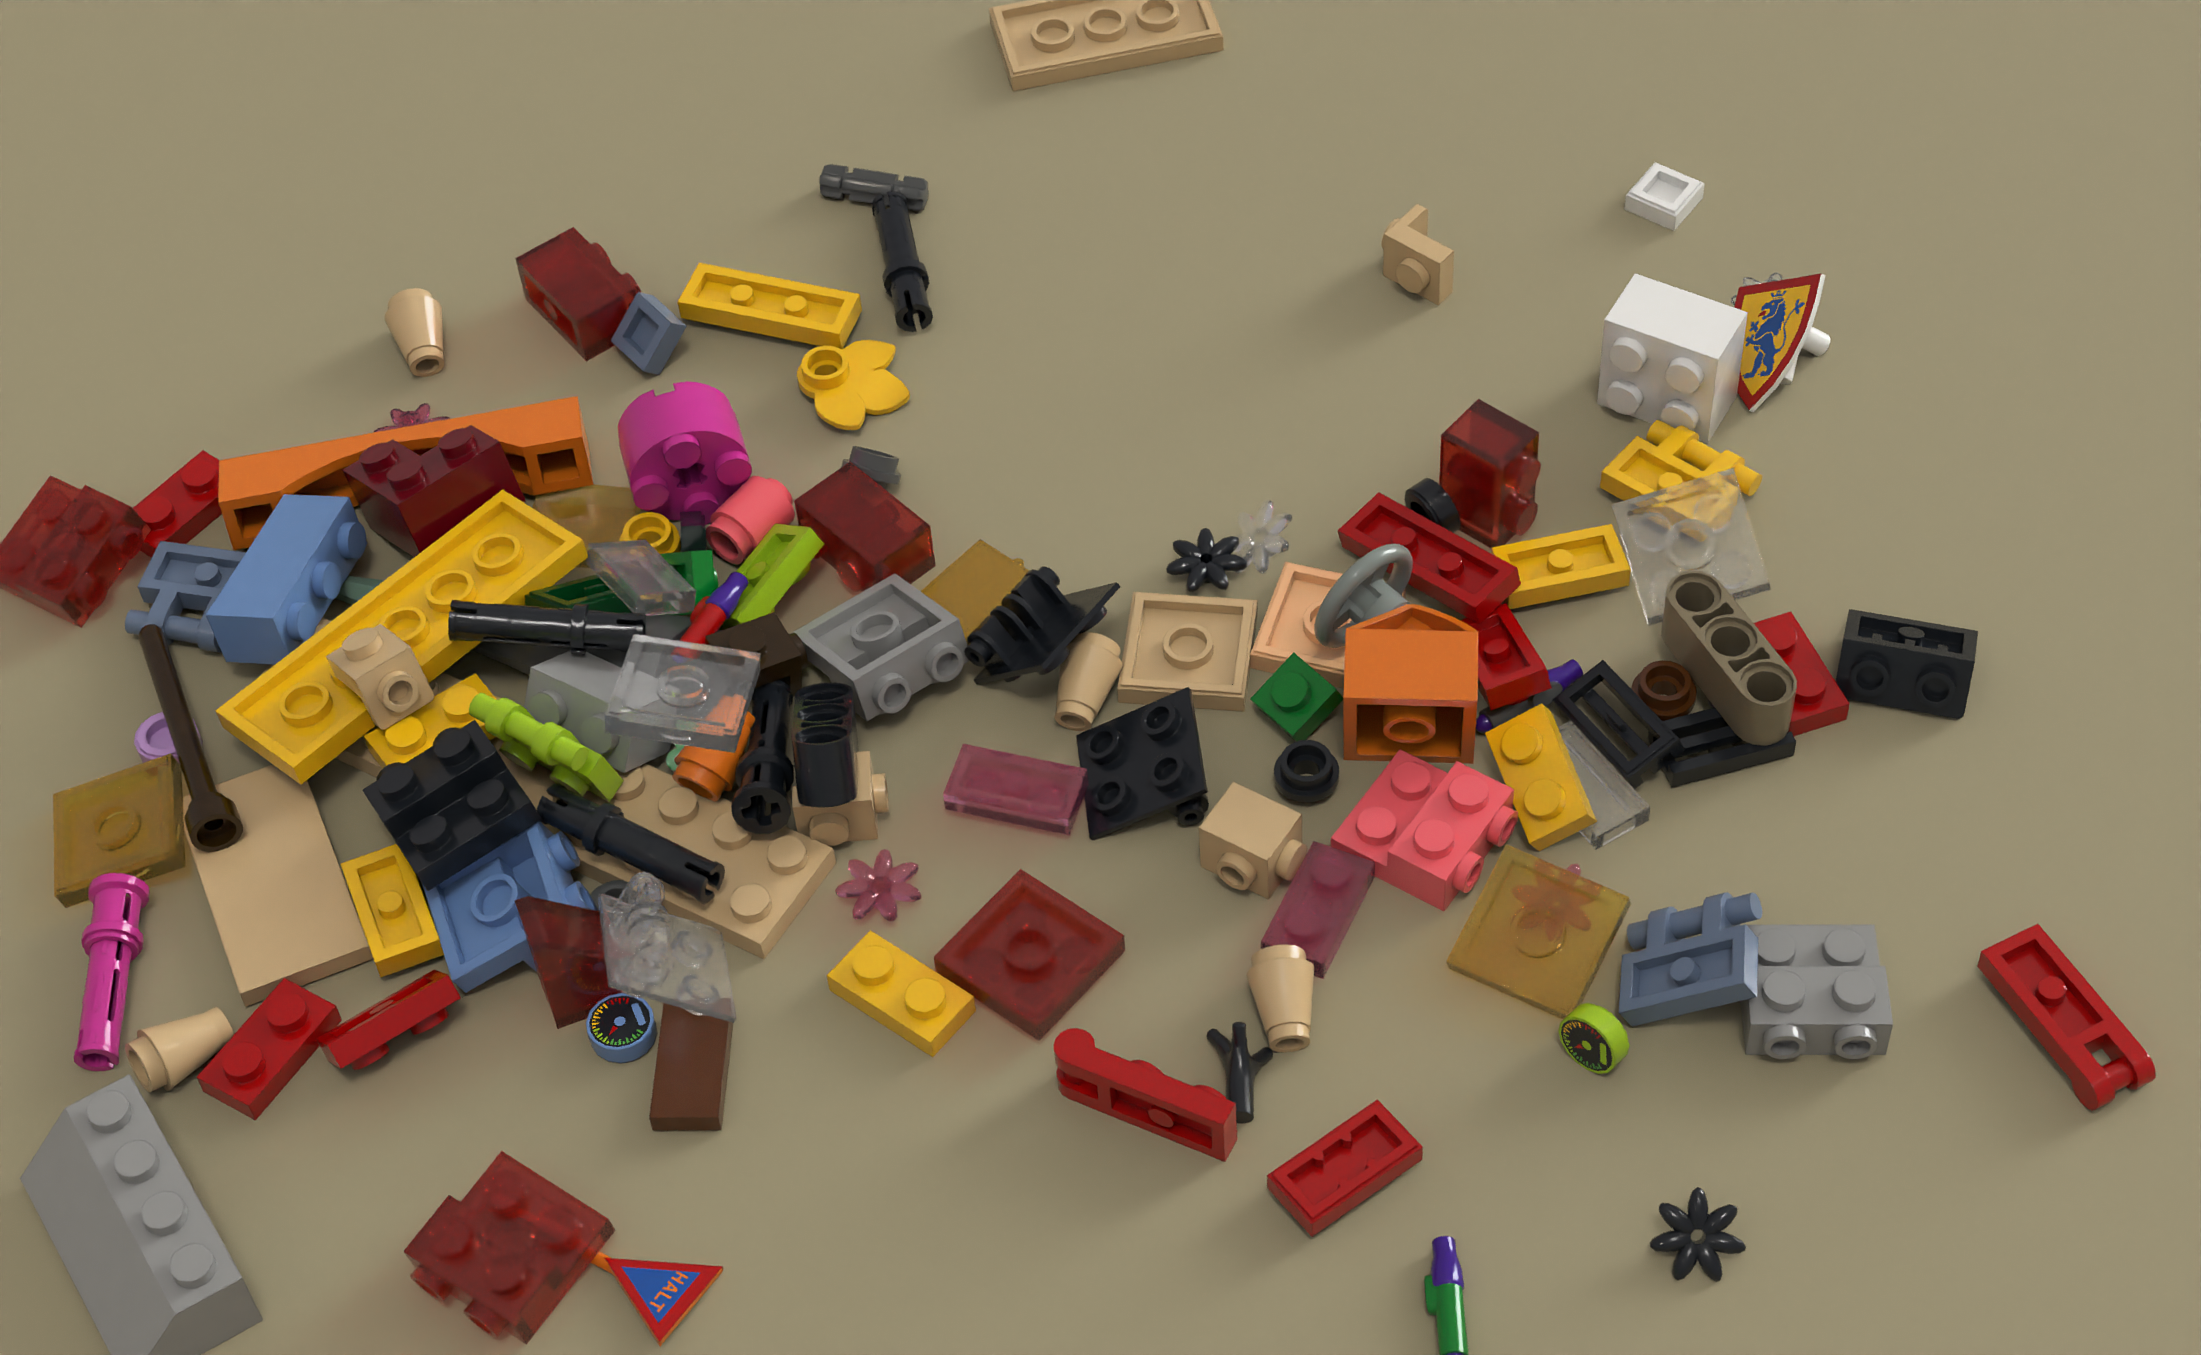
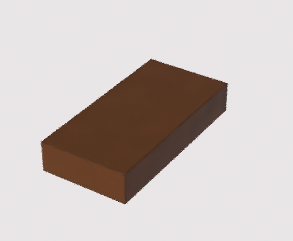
M664 1001L649 1115L653 1131L722 1130L734 1021V1010L731 1001Z

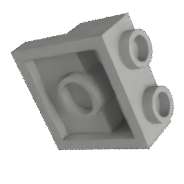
M896 573L794 631L804 645L809 662L829 676L831 683H843L852 687L855 712L866 721L877 715L899 712L908 704L911 695L929 684L953 680L961 672L963 665L969 661L964 653L968 645L959 619Z
M1875 924L1747 925L1759 939L1757 997L1740 1001L1746 1055H1769L1777 1059H1790L1799 1055H1839L1847 1059H1861L1870 1055H1886L1893 1021L1886 967L1880 966Z

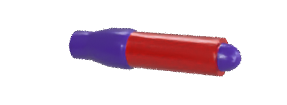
M732 572L721 586L714 590L710 596H705L695 606L690 615L691 625L671 651L674 667L681 669L686 666H692L705 649V636L716 633L724 621L730 618L737 607L741 594L749 584L744 575L739 572Z

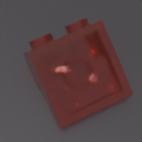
M50 475L0 544V588L82 628L92 612L103 603L108 590L129 560L138 554L144 539L151 529L131 506L87 485H84L81 490Z
M501 1151L461 1202L450 1195L447 1196L403 1252L415 1267L410 1278L426 1293L440 1302H444L451 1294L467 1305L463 1313L484 1332L498 1338L505 1330L527 1345L616 1230L607 1217Z

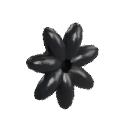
M1203 528L1200 530L1197 538V546L1186 540L1173 542V550L1182 558L1169 563L1166 571L1171 575L1189 574L1186 584L1189 592L1197 591L1204 583H1212L1217 588L1226 590L1229 582L1225 571L1244 570L1247 568V562L1244 558L1231 554L1239 545L1238 537H1225L1215 544L1210 529Z
M1696 1187L1691 1192L1687 1208L1688 1215L1672 1204L1661 1203L1659 1205L1660 1215L1674 1230L1654 1237L1650 1242V1247L1657 1252L1678 1251L1673 1263L1672 1274L1674 1279H1684L1693 1270L1698 1260L1702 1270L1711 1280L1720 1281L1723 1273L1717 1252L1739 1254L1746 1249L1742 1240L1732 1234L1721 1232L1736 1217L1738 1209L1735 1205L1728 1204L1719 1207L1708 1215V1201L1705 1192L1699 1187ZM1694 1230H1702L1703 1235L1701 1239L1697 1241L1691 1239V1234Z

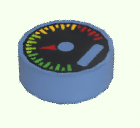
M619 993L607 996L597 1002L590 1010L586 1021L591 1047L598 1056L610 1062L624 1063L636 1060L648 1052L657 1036L652 1008L646 1000L635 994Z

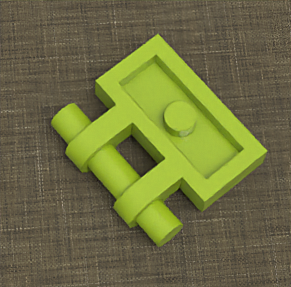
M479 693L470 703V716L484 722L486 731L504 742L499 751L522 768L532 771L536 764H539L552 771L549 777L555 783L565 786L568 790L582 797L588 790L608 802L611 801L624 780L601 754L582 745L569 730L552 721L545 724L536 721L525 707L506 697L496 700L485 693Z

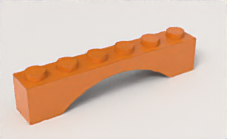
M578 396L219 460L218 503L233 550L249 548L284 494L349 497L353 507L359 505L342 470L358 461L362 452L375 444L389 442L393 439L421 456L437 446L441 437L448 432L466 428L469 425L500 442L522 493L535 496L593 485L589 445Z

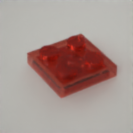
M1020 869L933 958L935 970L938 974L973 995L975 999L1040 1041L1125 952V939L1123 934Z

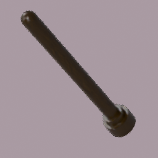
M155 624L145 625L139 632V641L192 799L184 818L192 844L197 849L206 852L220 851L238 841L243 832V825L235 803L216 790L164 632Z

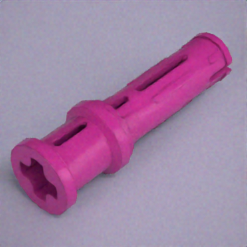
M124 873L103 874L94 878L89 884L88 896L89 900L93 903L91 924L86 926L82 932L81 939L82 947L89 956V963L82 1000L83 1005L77 1047L73 1058L79 1067L91 1071L111 1070L114 1068V1065L119 1063V1046L126 1006L130 963L143 949V934L138 928L140 912L149 902L150 890L143 880Z

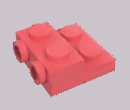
M1400 749L1331 837V854L1445 911L1459 891L1468 893L1474 887L1482 872L1484 858L1493 845L1502 847L1510 838L1518 820V812L1513 810L1514 789L1458 761L1447 773Z

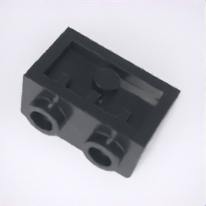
M1849 609L1836 683L1848 700L1960 719L1965 713L1975 663L1978 631Z

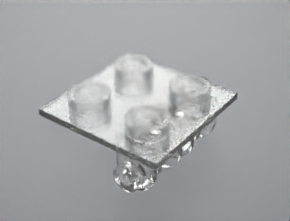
M647 872L635 874L626 884L619 898L600 893L598 896V906L608 987L621 990L632 997H645L683 1008L695 1015H707L734 1023L736 1012L722 932L715 927L668 914L666 908L661 905L665 898L664 885L659 879Z

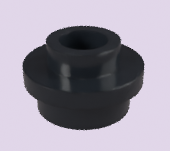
M1313 740L1296 741L1284 749L1275 763V784L1283 795L1294 801H1319L1329 796L1337 787L1339 782V765L1325 745ZM1302 774H1311L1312 776H1301V775H1302Z

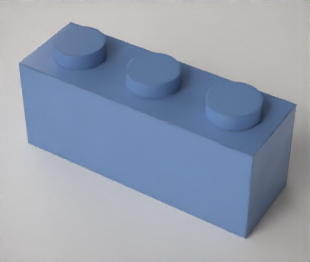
M284 494L206 613L207 620L226 662L275 665L314 635L316 626L333 599L338 596L341 586L357 560L363 555L368 544L365 529L359 522L349 497Z

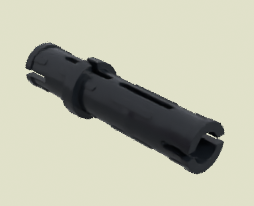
M889 191L887 192L890 202L889 209L885 207L882 194L878 195L871 205L886 266L882 276L886 293L893 298L896 324L904 331L916 332L914 314L918 313L922 330L933 319L932 309L929 306L926 293L929 277L926 267L918 258L908 213L907 199L899 192Z
M452 600L450 605L451 611H449L448 636L450 641H487L504 644L557 646L571 648V654L583 655L586 654L587 649L616 650L643 654L644 652L643 642H645L646 613L589 610L588 604H574L573 609H556Z
M559 783L551 785L546 790L549 795L557 798L556 803L544 796L540 799L537 807V812L542 818L540 821L545 825L549 824L581 840L585 850L596 856L607 853L695 897L697 901L703 904L708 903L715 896L714 892L705 888L706 885L713 886L717 890L722 885L725 868L721 863L713 862L624 818V813L621 812V809L611 803H603L600 806L568 790Z

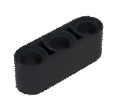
M834 682L813 684L797 690L794 698L791 738L798 801L802 805L815 808L834 807L849 803L858 794L856 752H859L853 689L847 684Z

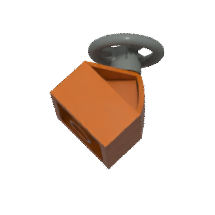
M1386 544L1378 547L1356 561L1337 580L1323 600L1314 624L1315 636L1320 644L1328 648L1345 646L1343 693L1344 760L1391 761L1401 749L1425 762L1456 763L1458 761L1460 763L1473 764L1478 701V631L1468 624L1440 611L1421 605L1410 604L1402 596V593L1409 582L1413 568L1411 553L1400 544ZM1394 563L1392 573L1386 583L1382 578L1389 564ZM1349 618L1352 620V621H1350L1349 623H1347L1346 625L1340 627V626H1341L1343 623H1345Z

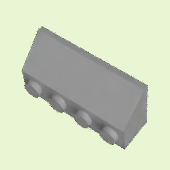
M129 1074L65 1107L20 1179L110 1354L201 1355L263 1321L240 1272L131 1075Z

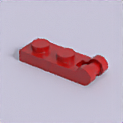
M2039 924L2033 925L1981 951L1977 967L2070 1078L2077 1098L2086 1108L2096 1110L2112 1102L2115 1099L2116 1091L2124 1087L2136 1090L2155 1079L2156 1071L2149 1054ZM2100 1049L2111 1059V1062L2103 1066L2092 1056V1053Z
M1067 1029L1055 1038L1053 1046L1055 1063L1058 1066L1056 1071L1058 1089L1063 1096L1226 1162L1237 1142L1235 1102L1227 1100L1222 1093L1206 1085L1192 1086L1164 1075L1161 1070L1149 1062L1143 1060L1129 1061L1095 1047L1092 1035L1084 1029Z

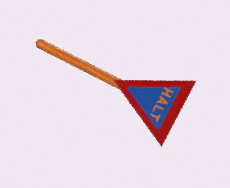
M499 1201L495 1207L496 1212L503 1217L613 1274L659 1346L664 1343L723 1272V1266L612 1258L506 1201Z

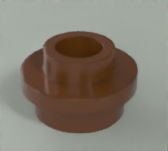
M1665 660L1652 662L1644 667L1632 683L1631 689L1662 721L1688 715L1694 708L1697 694L1695 683L1688 671L1678 663Z

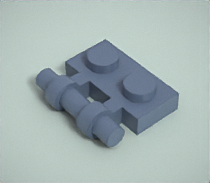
M160 541L137 586L143 602L152 603L153 605L149 612L131 609L125 619L126 632L139 635L142 627L148 624H155L163 630L168 645H171L174 640L197 643L200 650L221 653L222 651L207 620L206 613L246 552ZM183 608L205 611L201 619L180 616Z
M1725 892L1706 897L1702 906L1677 911L1673 906L1651 911L1647 920L1629 924L1627 926V937L1631 947L1634 950L1646 949L1622 955L1619 1014L1633 1027L1757 997L1759 938L1746 924H1740L1761 919L1762 906L1758 896L1755 893H1749L1733 897L1730 893ZM1702 934L1700 936L1685 939L1686 937Z

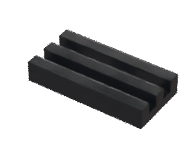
M1604 660L1552 699L1560 713L1633 790L1644 783L1641 775L1650 769L1655 774L1664 767L1662 758L1669 753L1675 758L1685 750L1680 739ZM1602 682L1657 740L1648 746L1593 688ZM1582 698L1635 753L1636 756L1632 760L1628 761L1575 705L1578 699Z
M1715 707L1663 721L1680 739L1685 749L1675 758L1669 753L1661 759L1664 764L1662 769L1671 787L1790 757L1795 752L1796 740L1792 732H1788L1782 740L1775 744L1761 746L1746 743L1733 747V743L1743 740L1734 733ZM1648 731L1647 739L1651 745L1657 739ZM1708 750V754L1678 762L1675 760L1676 758Z

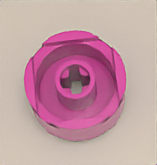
M687 381L673 383L675 391L656 397L654 389L636 398L625 409L617 427L619 447L634 503L640 509L662 514L670 520H680V512L701 511L702 515H705V525L711 523V515L749 479L752 473V466L736 414L725 394L703 383Z

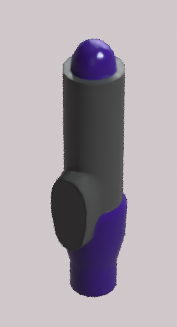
M1571 659L1559 667L1547 670L1552 689L1530 696L1527 700L1518 704L1505 705L1492 711L1488 706L1481 710L1479 717L1476 719V730L1486 733L1541 703L1545 706L1552 703V699L1583 676L1581 666L1577 661Z

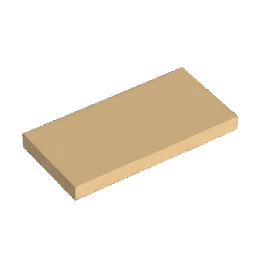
M1027 0L989 8L991 27L1012 91L1223 51V35L1209 0Z
M272 764L215 785L218 793L223 794L235 803L243 825L242 835L237 842L228 848L215 852L199 850L190 840L184 820L188 806L192 801L190 794L174 800L245 1007L265 1000L283 978L303 986L373 959L308 780L300 785Z

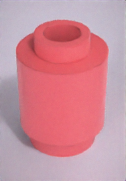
M760 476L750 477L711 515V524L706 528V539L712 549L727 562L736 565L741 564L748 558L775 523L789 525L794 520L795 513L790 492L776 479H765Z

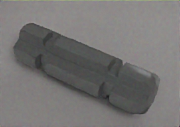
M836 164L825 165L820 175V193L828 198L843 200L845 195H849L850 201L872 204L873 200L882 194L885 206L890 207L887 192L894 191L905 196L908 210L917 212L924 210L928 200V182L920 177L905 175L902 181L899 180L898 174L862 168H853V173L848 172L849 167Z

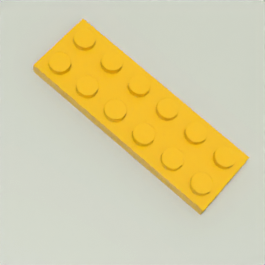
M501 490L215 710L222 727L300 785L376 726L361 697L335 676L326 658L327 655L342 647L343 641L349 635L364 628H374L381 623L411 647L428 683H430L482 642L449 640L448 620L452 600L525 606V595L531 591L553 586L588 558L583 539L505 490Z

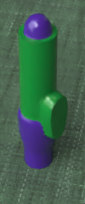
M1440 1236L1432 1241L1433 1260L1431 1274L1424 1277L1427 1310L1429 1315L1436 1316L1439 1355H1469L1463 1301L1464 1280L1456 1253L1455 1239L1450 1236Z

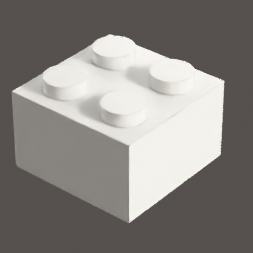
M1635 273L1604 319L1597 404L1651 424L1659 419L1674 428L1683 425L1699 435V441L1708 444L1737 397L1748 312Z

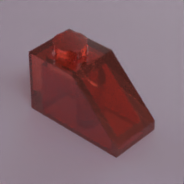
M530 896L515 900L534 965L557 1029L587 1019L590 1010L596 1003L609 995L619 993L633 994L628 975L639 972V968L626 933L617 937L613 936L604 912Z

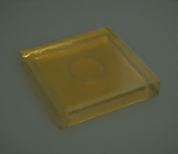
M171 753L53 794L54 896L65 908L89 900V884L100 875L124 873L146 881L186 867L182 769L180 763Z
M1506 844L1446 961L1447 965L1453 971L1564 1019L1579 1004H1582L1631 906L1630 898Z

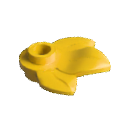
M860 340L851 343L842 350L828 345L815 347L804 355L797 370L799 388L805 395L814 399L817 415L826 423L839 429L858 430L864 422L866 413L871 415L891 413L910 399V392L903 382L886 370L896 352L895 346L886 342Z

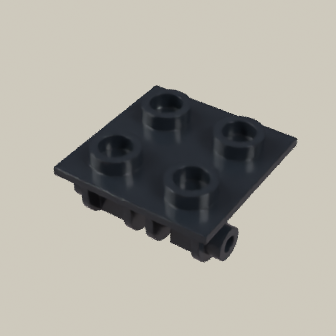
M1042 566L1039 570H1029L1010 591L1011 594H1007L1002 599L1001 606H996L990 612V616H987L967 637L968 646L964 650L966 657L974 665L985 667L975 677V683L978 685L1004 679L1005 682H1011L1024 674L1038 672L1039 675H1045L1053 671L1068 657L1070 651L1066 646L1075 636L1088 631L1104 618L1107 613L1104 605L1120 588V585L1115 582L1063 595L1057 588L1060 584V579L1052 569Z
M1189 687L1076 735L1089 838L1092 840L1098 839L1167 809L1175 817H1178V821L1183 825H1195L1203 820L1204 813L1209 807L1208 797L1205 794L1208 791L1192 690Z

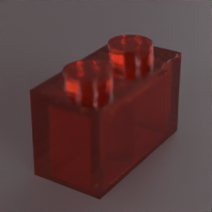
M572 227L515 258L525 299L586 362L615 346L611 339L637 292H641V289L629 273L621 274L612 266L607 253L597 242L590 244Z
M1480 399L1472 404L1441 434L1439 485L1447 492L1457 508L1461 520L1459 531L1491 548L1505 545L1515 534L1518 536L1523 535L1530 528L1537 515L1538 504L1535 503L1536 480L1541 469V463L1538 461L1540 432Z
M848 462L794 500L798 526L811 527L824 543L814 559L823 558L837 570L842 581L855 592L865 591L894 573L912 584L936 566L930 525L851 462Z

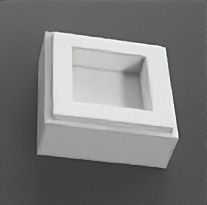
M1655 162L1626 194L1624 210L1675 231L1702 200L1705 183Z

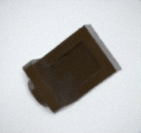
M775 612L705 636L706 655L732 696L777 680H782L790 686L791 693L789 695L793 694V697H795L797 690L802 688V669L808 666L806 650L800 637L795 632L788 634Z

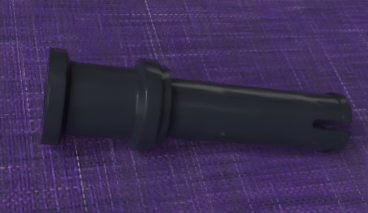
M782 680L753 689L752 715L756 720L751 728L748 751L739 758L735 770L736 783L740 789L735 792L732 800V817L737 825L755 834H770L780 830L787 824L791 815V799L787 792L794 782V766L789 757L786 756L793 694L789 695L791 688ZM766 802L771 803V813L768 816H765Z

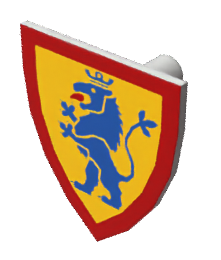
M1822 273L1739 287L1734 308L1746 311L1748 315L1737 392L1749 411L1754 412L1779 384L1788 385L1792 383L1801 349L1816 356H1820L1827 351L1830 345L1829 335L1812 327L1825 281V275Z

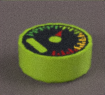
M1591 1003L1579 1004L1560 1022L1558 1032L1562 1045L1574 1061L1588 1071L1597 1074L1608 1073L1628 1054L1630 1045L1627 1032L1621 1022L1611 1012L1601 1006Z

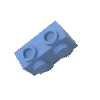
M539 821L433 889L427 891L424 887L452 982L465 993L521 961H525L537 972L593 940L587 921L597 916V909L591 895L583 884L579 881H573L570 871L580 866V859L573 844L563 832L559 831L553 834Z

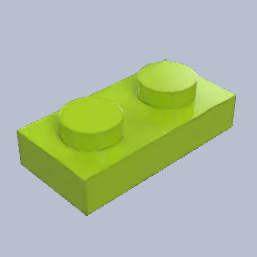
M776 523L736 571L744 575L749 584L741 594L736 609L730 618L724 621L719 630H725L775 612L774 607L792 585L806 576L811 568V560L824 545L823 541L811 527Z

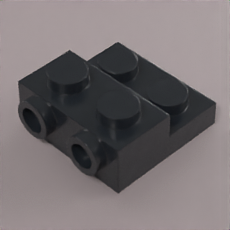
M476 720L462 728L453 727L443 730L434 739L432 747L406 763L396 762L387 765L379 772L376 782L362 790L427 891L542 820L533 803L511 774L498 751Z

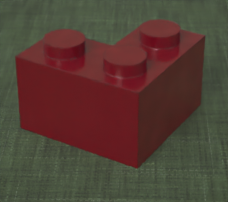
M472 425L448 432L441 437L437 446L421 456L393 439L389 442L375 444L363 451L358 461L342 470L370 529L413 557L425 550L501 490H505L522 502L526 501L500 442Z

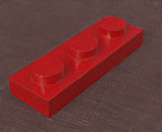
M1380 492L1337 530L1342 547L1361 558L1370 551L1386 544L1403 545L1409 550L1413 559V568L1408 584L1478 624L1482 623L1521 585L1517 567ZM1394 563L1389 564L1386 570L1387 573H1392Z

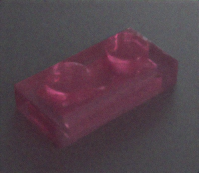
M963 744L943 792L945 809L1070 835L1088 787V774L1085 768Z
M1313 841L1261 940V949L1274 945H1295L1301 947L1306 953V960L1314 965V976L1324 979L1375 878V862Z

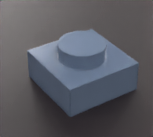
M637 292L611 341L643 372L660 375L687 326L655 296Z

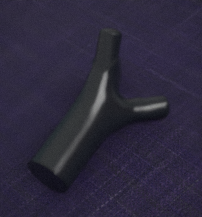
M1244 1022L1232 1024V1043L1217 1029H1211L1206 1037L1217 1048L1223 1062L1226 1074V1098L1236 1103L1237 1124L1248 1123L1254 1119L1255 1076L1260 1067L1272 1059L1273 1052L1270 1048L1264 1047L1257 1053L1250 1055L1247 1047L1246 1024Z

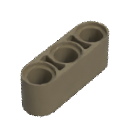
M1690 570L1673 577L1667 585L1661 627V636L1664 643L1680 664L1688 671L1694 682L1738 737L1750 744L1761 746L1779 742L1789 731L1797 690V680L1792 670L1726 588L1713 575L1703 571Z

